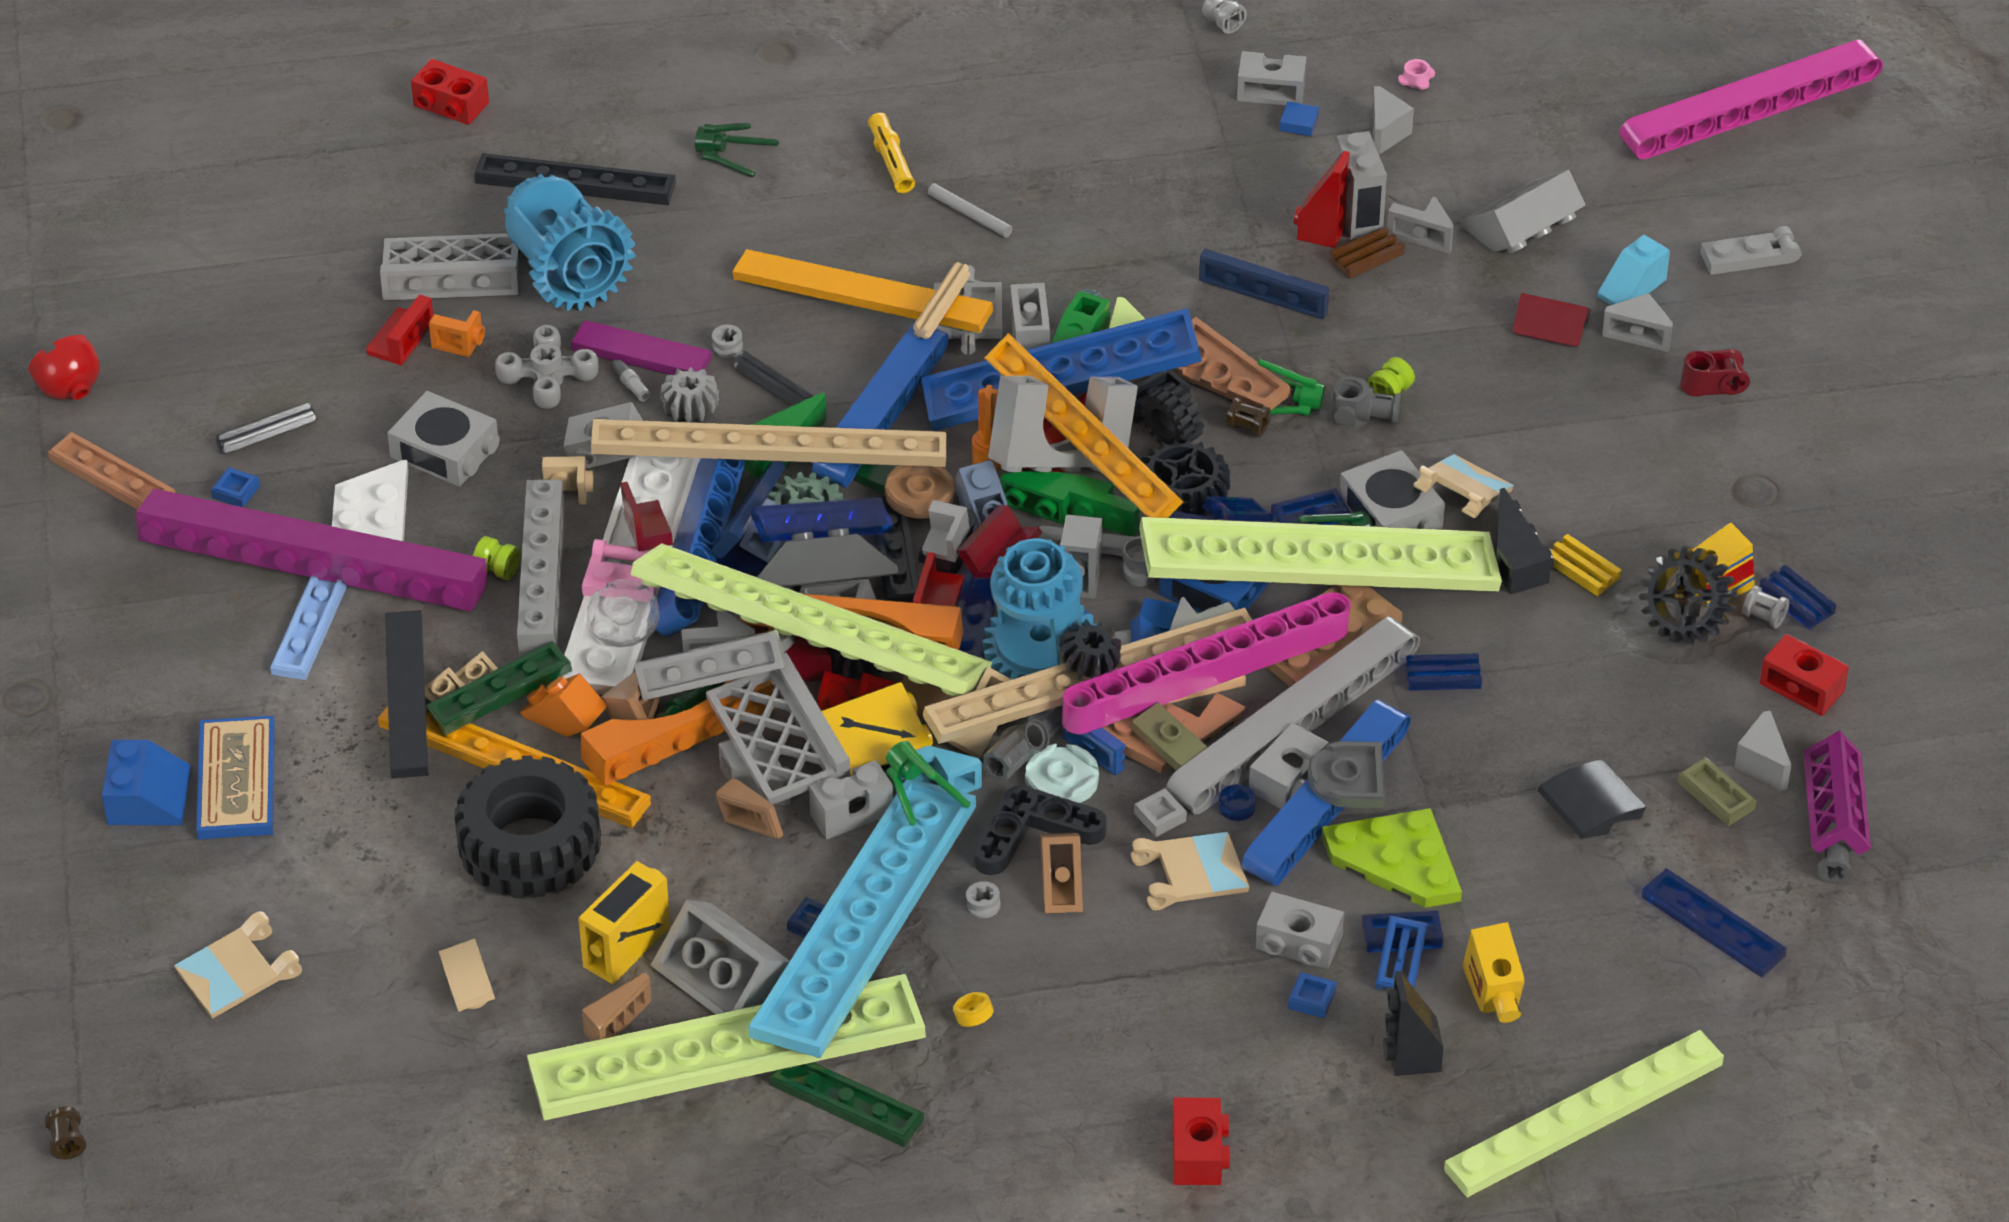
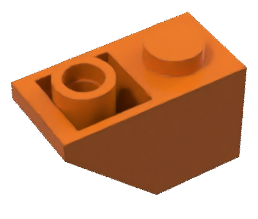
M579 673L566 679L561 676L547 687L543 684L540 685L538 689L528 694L526 699L529 702L519 713L525 719L569 737L587 730L605 710L607 705Z

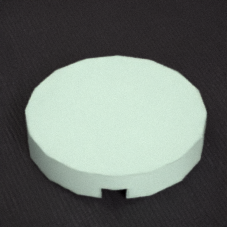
M1057 744L1048 745L1045 750L1033 754L1027 761L1025 773L1027 787L1078 803L1089 799L1097 790L1099 781L1097 761L1087 750L1077 745L1066 744V747H1057Z

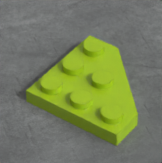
M1431 808L1322 827V839L1332 865L1344 871L1349 867L1365 875L1364 880L1389 892L1396 889L1411 896V902L1424 908L1461 902L1462 890Z

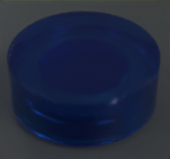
M1234 784L1227 786L1219 794V811L1229 820H1246L1255 812L1256 795L1252 789L1244 785Z

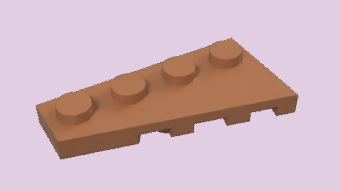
M1197 317L1192 319L1202 362L1172 369L1182 379L1231 400L1238 397L1243 399L1245 404L1258 408L1266 406L1270 410L1291 395L1290 386L1268 369L1259 366L1257 361Z

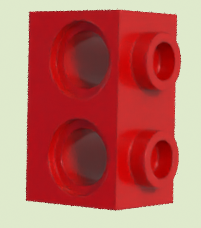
M432 58L411 80L413 106L466 125H470L489 104L486 77Z

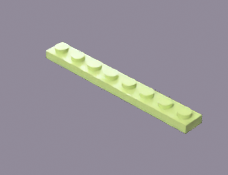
M1699 1030L1445 1161L1444 1171L1463 1194L1469 1197L1722 1066L1724 1055Z

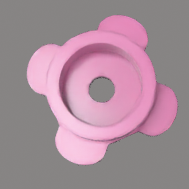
M1413 59L1405 64L1404 73L1398 77V81L1401 85L1424 90L1429 87V80L1435 76V71L1433 68H1430L1426 61Z

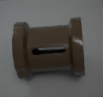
M1236 397L1228 411L1227 427H1242L1253 431L1255 436L1261 437L1267 429L1271 410L1266 406L1258 408L1245 404L1243 399Z
M58 1107L48 1112L45 1116V1126L50 1130L52 1136L50 1152L57 1159L66 1160L78 1157L86 1149L85 1138L80 1134L78 1127L81 1123V1116L74 1107Z

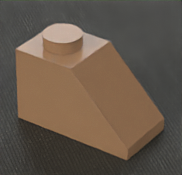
M1078 833L1040 834L1045 913L1083 912L1080 835Z

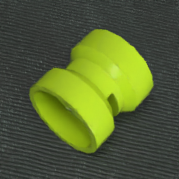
M1392 357L1384 363L1381 370L1374 372L1368 378L1367 384L1369 387H1373L1374 393L1395 396L1396 393L1401 394V391L1407 390L1415 382V374L1405 360Z
M484 536L478 542L473 556L486 559L487 572L492 571L496 577L510 580L519 567L521 550L515 545H501L497 539Z

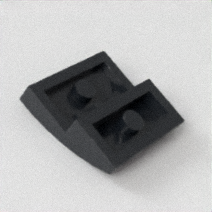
M1603 760L1592 761L1564 771L1542 783L1537 790L1581 839L1609 834L1614 823L1640 819L1646 809L1641 800Z

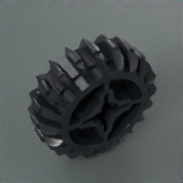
M1174 439L1171 445L1161 442L1158 449L1149 448L1147 456H1142L1141 461L1183 501L1170 516L1176 519H1194L1195 516L1206 519L1209 512L1217 513L1218 507L1225 504L1231 486L1230 470L1228 469V464L1224 461L1223 455L1216 454L1214 447L1205 449L1202 442L1194 445L1190 443L1189 439L1185 443H1178Z
M1684 546L1680 552L1677 549H1670L1668 551V558L1658 556L1656 558L1658 567L1649 566L1646 569L1648 574L1652 576V579H1643L1640 582L1644 587H1648V593L1640 594L1639 598L1640 600H1648L1649 605L1645 606L1641 612L1643 614H1653L1648 625L1650 627L1660 625L1658 630L1659 636L1666 637L1670 634V641L1673 643H1679L1682 639L1685 644H1694L1695 639L1699 642H1706L1708 640V633L1711 635H1718L1720 633L1718 624L1727 625L1730 622L1728 617L1724 615V612H1734L1736 609L1734 605L1728 604V598L1736 597L1737 592L1728 590L1727 586L1732 584L1735 579L1731 576L1723 577L1728 566L1726 564L1716 565L1718 561L1716 554L1706 556V550L1703 548H1696L1693 552L1691 547ZM1695 568L1705 575L1711 589L1702 587L1699 582V574H1695ZM1680 569V574H1676L1675 585L1671 589L1665 590L1670 577ZM1684 591L1701 594L1700 597H1692L1691 600L1675 597L1676 594H1684ZM1711 600L1706 614L1696 622V617L1700 616L1701 606L1706 601ZM1666 602L1674 604L1677 610V617H1681V623L1670 614Z

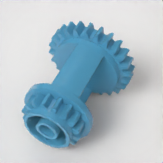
M539 174L538 177L527 178L515 187L511 196H508V207L504 209L507 234L517 248L529 259L528 263L533 268L529 272L530 277L534 280L532 284L546 302L550 301L555 308L562 305L566 311H569L573 304L581 311L585 302H588L593 308L596 304V298L599 296L602 300L607 301L606 292L608 290L615 293L618 292L615 285L617 281H627L622 273L623 271L633 269L627 260L636 257L635 253L631 250L635 246V242L630 238L632 235L631 231L610 210L607 209L603 213L597 206L593 209L573 183L554 175L545 178L542 174Z
M1040 538L1021 540L1014 546L1006 548V555L998 558V563L994 567L990 579L991 594L997 605L998 618L991 617V627L984 629L985 639L982 640L985 660L992 662L991 669L1010 679H1016L1063 664L1059 662V643L1062 635L1068 632L1072 623L1081 626L1085 619H1087L1091 625H1097L1093 624V615H1084V606L1080 605L1083 580L1078 563L1072 554L1065 552L1063 545L1058 546L1050 539Z

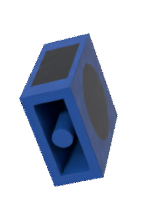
M1158 578L1160 579L1159 595L1177 603L1184 597L1193 610L1199 613L1229 602L1235 610L1245 608L1248 611L1270 584L1269 582Z

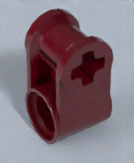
M1736 349L1718 351L1696 350L1689 352L1685 357L1680 387L1686 394L1697 397L1718 394L1736 395L1744 392L1749 387L1750 377L1743 370L1744 358L1740 351Z

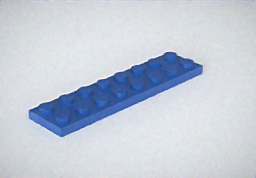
M1188 308L1027 350L1072 395L1087 392L1090 377H1120L1128 381L1202 362ZM987 360L921 377L932 431L978 420L979 390L986 388V385H992L993 389L998 390L1001 375Z

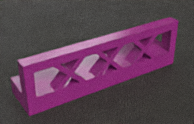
M1839 730L1803 751L1811 846L1817 853H1820L1837 842L1844 840L1860 855L1871 849L1862 754ZM1828 753L1821 764L1816 763L1817 758ZM1826 775H1831L1823 788L1819 787ZM1832 798L1833 800L1826 811H1821L1828 799ZM1831 822L1836 823V828L1824 834Z

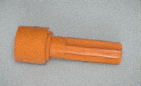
M986 385V388L980 389L978 392V431L971 440L973 465L991 460L988 458L998 394V390L993 389L992 385ZM993 461L996 471L1001 470V464Z

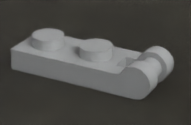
M1787 226L1779 227L1773 233L1704 242L1701 244L1700 251L1710 275L1789 264L1799 260L1802 255L1799 245L1793 242L1794 235L1791 229Z

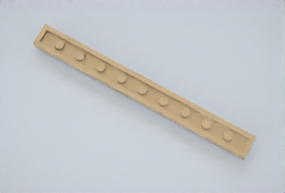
M593 419L591 454L946 467V432Z
M1242 608L1122 645L1120 650L1121 659L1115 670L1249 622L1252 618L1247 610ZM1061 664L925 706L923 717L940 744L1062 706L1065 690L1090 678L1084 676L1079 681L1076 672L1066 673V664Z

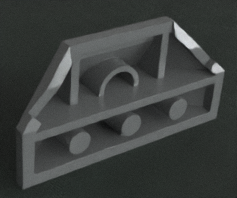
M836 529L827 531L828 537L814 539L813 532L791 535L792 541L784 543L757 578L782 587L892 576L898 574V566L860 535H849V529Z

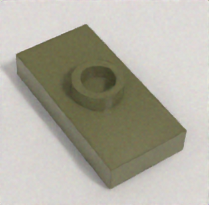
M1158 702L1131 721L1130 728L1145 743L1147 742L1176 771L1208 748Z
M1706 757L1678 774L1677 783L1728 827L1756 809L1757 800Z

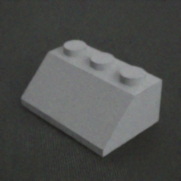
M1568 169L1535 179L1459 222L1463 229L1491 251L1497 252L1507 249L1509 253H1513L1527 245L1525 241L1527 238L1532 236L1533 239H1537L1552 231L1550 225L1556 222L1558 225H1562L1576 218L1575 211L1586 206Z
M686 900L650 966L710 1011L720 1014L762 1005L790 960L712 903Z

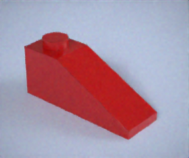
M1343 151L1309 192L1303 206H1297L1293 219V224L1298 226L1297 240L1336 248L1346 226L1350 152Z

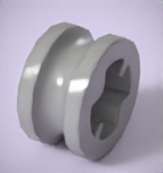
M726 324L715 328L712 332V349L717 356L731 358L741 353L743 349L742 332L738 327Z
M977 882L969 886L966 891L967 909L973 916L989 918L996 915L1000 910V891L993 883Z

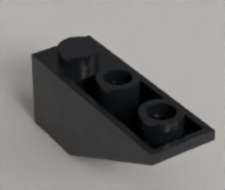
M1501 488L1497 513L1495 556L1502 583L1511 595L1548 584L1554 559L1550 549L1544 547L1539 540L1534 525L1528 523L1523 516L1518 501L1513 500L1505 488Z
M1395 971L1394 986L1387 989L1388 1008L1391 1013L1385 1014V1026L1388 1036L1383 1038L1385 1061H1392L1395 1076L1441 1072L1444 1047L1437 1017L1403 973Z

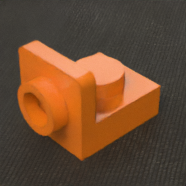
M473 310L466 322L434 314L429 322L431 348L470 357L475 347L481 345L484 340L485 326L482 325L481 312Z

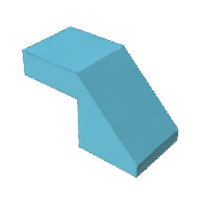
M929 745L916 750L956 790L969 793L982 788V763L979 758ZM923 772L915 778L927 783L934 781ZM901 778L902 785L906 780L905 778Z

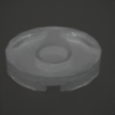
M632 579L613 580L606 584L607 587L603 588L600 592L597 590L591 596L587 606V620L594 636L604 644L618 648L634 646L645 641L655 631L660 619L658 600L653 592L649 590L648 586L642 582Z

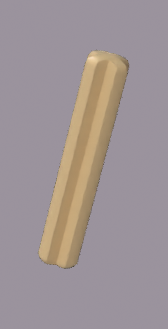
M959 262L953 264L913 325L916 337H922L925 340L931 337L970 277L967 264L962 265Z

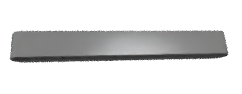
M1391 616L1384 618L1180 767L1170 777L1166 790L1195 815L1204 812L1249 779L1250 766L1291 723L1312 732L1407 662L1417 651L1420 637Z

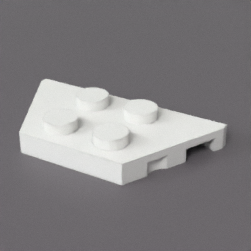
M407 460L398 461L336 484L332 526L404 541L408 485Z

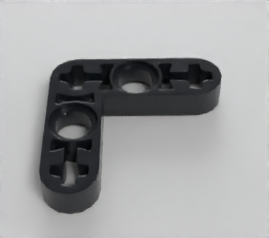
M1014 786L1004 794L975 846V867L979 872L986 875H997L1003 872L1009 865L1029 827L1050 834L1078 833L1080 835V843L1087 845L1097 844L1106 836V816L1101 810L1031 787ZM1014 805H1020L1018 815L1014 813ZM1056 810L1064 813L1065 816L1061 819L1053 820L1046 817V813ZM1007 825L1015 828L1016 831L1009 835H1003L996 830L1001 826ZM995 845L998 847L997 855H993L990 859L989 857L992 855Z

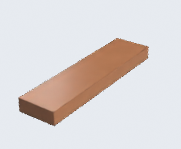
M73 432L48 451L50 461L135 509L141 506L153 488L176 493L174 488Z

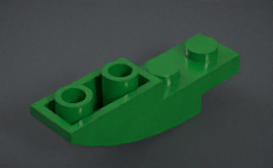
M1015 472L1002 474L1000 477V484L1007 504L1013 509H1018L1062 525L1065 523L1066 514L1102 518L1103 528L1126 536H1135L1139 530L1140 509L1132 501L1115 496L1114 484L1061 472Z

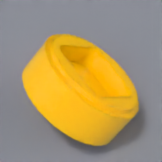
M972 992L956 1001L953 1006V1012L959 1025L972 1027L987 1021L992 1016L994 1008L987 994Z

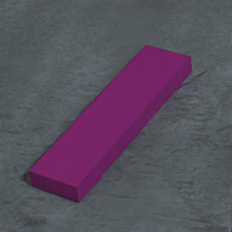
M587 320L583 321L571 342L572 351L589 349L600 358L612 361L622 360L625 364L670 375H675L677 369L684 372L688 371L690 367L695 372L701 369L706 370L712 360L711 350Z

